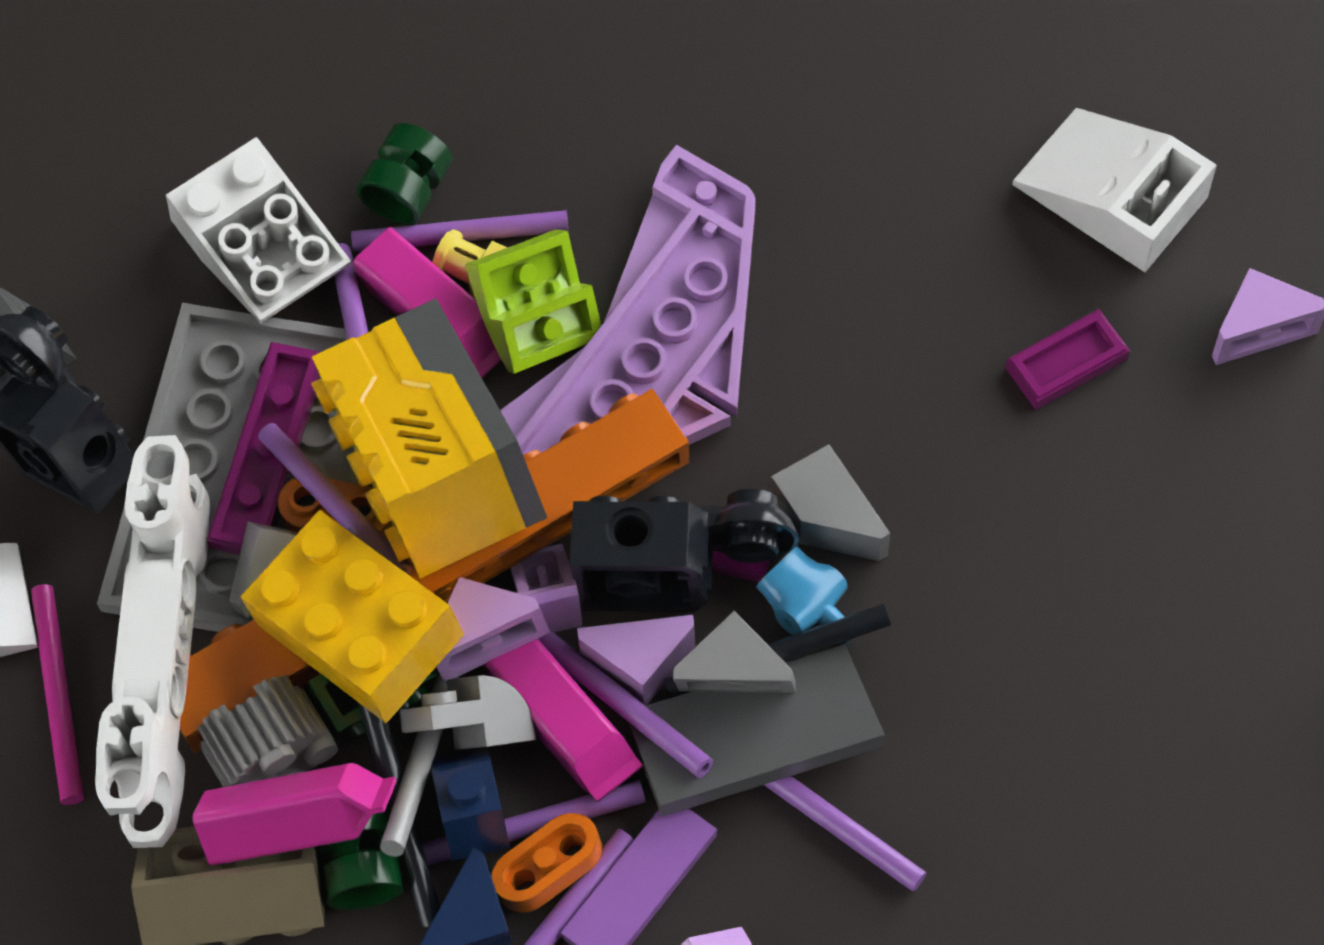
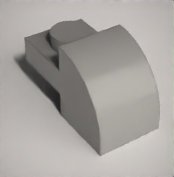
M481 675L447 679V692L421 695L422 707L399 710L402 733L452 728L455 750L536 740L530 710L523 697L509 683L493 676Z

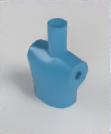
M798 546L792 549L755 587L771 605L779 624L792 635L806 631L816 623L823 625L845 617L835 607L847 590L848 585L845 578L834 567L817 563L809 558ZM850 640L845 641V642H842V643H839V644H840V645H842V644H845V645H846Z

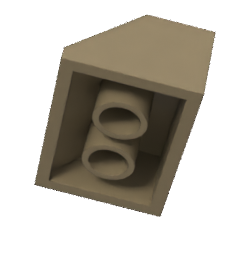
M194 826L176 828L163 847L138 848L131 890L142 945H199L220 941L224 944L235 945L244 943L255 936L281 933L285 936H298L311 931L313 928L324 927L325 892L321 873L322 860L318 853V846L210 866Z

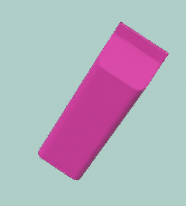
M392 227L387 228L356 256L353 266L358 283L396 316L436 298L481 378L501 361L484 324L476 299Z
M539 639L481 665L484 675L504 680L520 693L529 708L535 735L576 783L588 792L597 803L644 767L620 732Z
M348 763L206 790L193 813V824L210 866L355 840L360 836L373 814L385 811L395 787L396 779L395 777L383 779L357 764Z

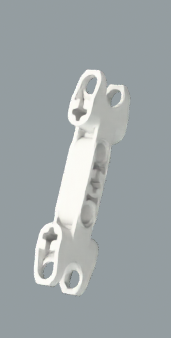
M176 435L146 437L137 448L132 460L126 489L125 516L131 524L133 531L130 557L124 576L112 680L113 702L102 712L96 747L95 786L97 796L110 816L119 814L121 829L133 848L163 847L177 826L184 789L185 761L178 751L180 720L186 699L196 601V576L203 570L207 560L208 544L206 540L209 534L210 501L208 493L197 474L189 475V459ZM163 452L174 454L175 462L171 475L158 479L152 478L147 474L146 468L152 457ZM190 491L197 495L195 503H193ZM114 780L118 786L119 798H114L110 795L111 784ZM150 802L160 804L163 807L164 815L156 828L146 832L134 829L135 814L140 815Z

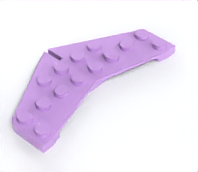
M678 145L672 149L659 168L652 187L653 195L604 323L583 349L500 410L517 439L523 455L533 450H540L542 453L559 443L561 436L574 425L581 422L592 424L609 414V409L619 399L633 393L640 396L652 388L689 441V445L731 426L730 415L692 392L694 391L737 417L756 202L754 193L747 185Z

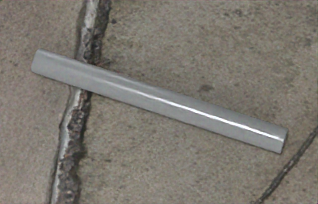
M440 674L435 678L430 694L447 692V682L444 683ZM443 729L417 732L380 844V849L388 856L398 857L404 853Z

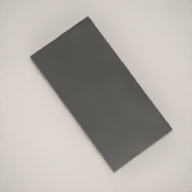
M842 644L785 662L794 674L796 681L795 693L688 692L647 705L650 710L713 759L711 769L702 778H697L626 721L661 816L670 815L884 747L885 734L846 645Z

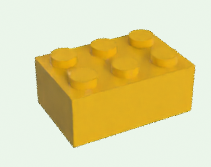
M321 510L311 518L240 596L260 628L385 723L393 717L464 636L449 604Z

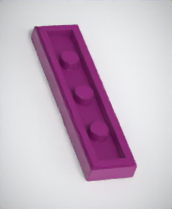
M270 342L206 540L209 549L240 555L247 522L275 527L279 514L278 497L282 488L289 482L291 473L259 440L258 435L264 426L274 423L298 448L300 447L316 396L311 383L320 379V375L311 357L320 353V351Z

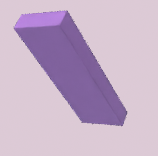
M658 809L561 931V938L570 945H632L717 837V829L690 809L663 817Z

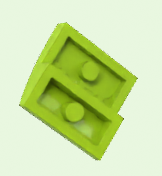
M555 229L465 264L484 324L509 373L515 374L589 343L601 327L592 285L582 284L579 281L568 231Z

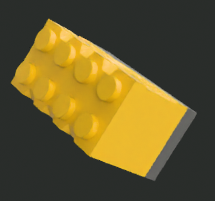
M436 298L375 326L372 331L357 338L352 337L311 357L320 375V379L311 383L325 414L334 410L337 415L329 418L328 422L342 451L353 447L355 452L349 454L346 458L360 487L372 484L374 489L366 492L365 495L379 524L383 525L391 521L393 526L384 530V533L398 562L410 558L420 579L547 518L517 439Z

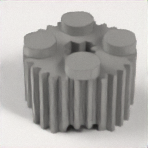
M283 675L281 678L274 676L271 680L268 678L264 679L261 683L253 686L257 693L256 697H250L246 699L245 703L236 705L233 711H228L225 704L221 705L219 708L210 711V716L202 720L203 724L197 728L204 739L201 742V751L223 787L306 772L329 760L338 751L331 733L304 689L300 688L299 685L294 687L287 675Z

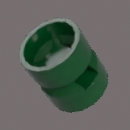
M398 123L394 124L377 152L379 159L371 162L356 187V191L361 201L377 215L393 223L409 226L415 225L432 198L431 189H436L453 162V156L449 148L432 133L413 124Z
M387 807L384 812L371 816L357 839L318 846L320 858L329 861L321 870L325 899L329 907L341 910L365 909L388 903L402 894L403 886L398 858L388 856L380 849L390 817Z

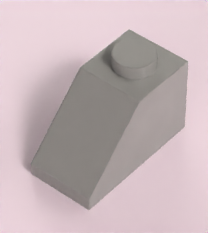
M830 445L821 448L771 476V493L778 498V508L783 510L794 524L799 535L800 544L874 561H880L888 556L889 530Z

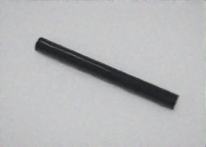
M881 604L768 643V645L784 662L889 627L891 623L885 605ZM673 676L664 679L670 698L688 693V691L678 690Z
M358 703L378 776L383 779L395 777L396 779L395 787L387 804L390 816L403 778L388 722H383ZM414 818L401 859L420 926L424 928L431 925L440 909V905Z

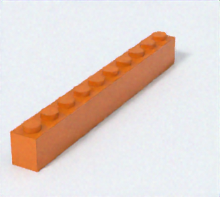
M653 388L640 396L635 393L624 396L611 406L609 414L592 424L581 422L574 425L561 436L559 443L542 453L540 450H533L523 455L547 515L546 519L421 579L410 558H407L406 560L412 565V571L409 576L448 604L459 577L484 584L571 533L573 501H589L596 496H612L623 502L688 464L689 441ZM255 620L243 626L241 624L230 625L212 638L211 645L192 656L190 654L186 699L180 720V731L193 753L201 750V742L204 741L197 728L203 724L202 720L210 716V711L219 708L223 704H225L228 711H233L236 705L245 703L246 699L250 697H256L257 693L253 686L261 683L266 678L271 680L274 676L281 678L283 675H287L294 687L299 685L300 688H304L308 681L320 675V673L260 628Z

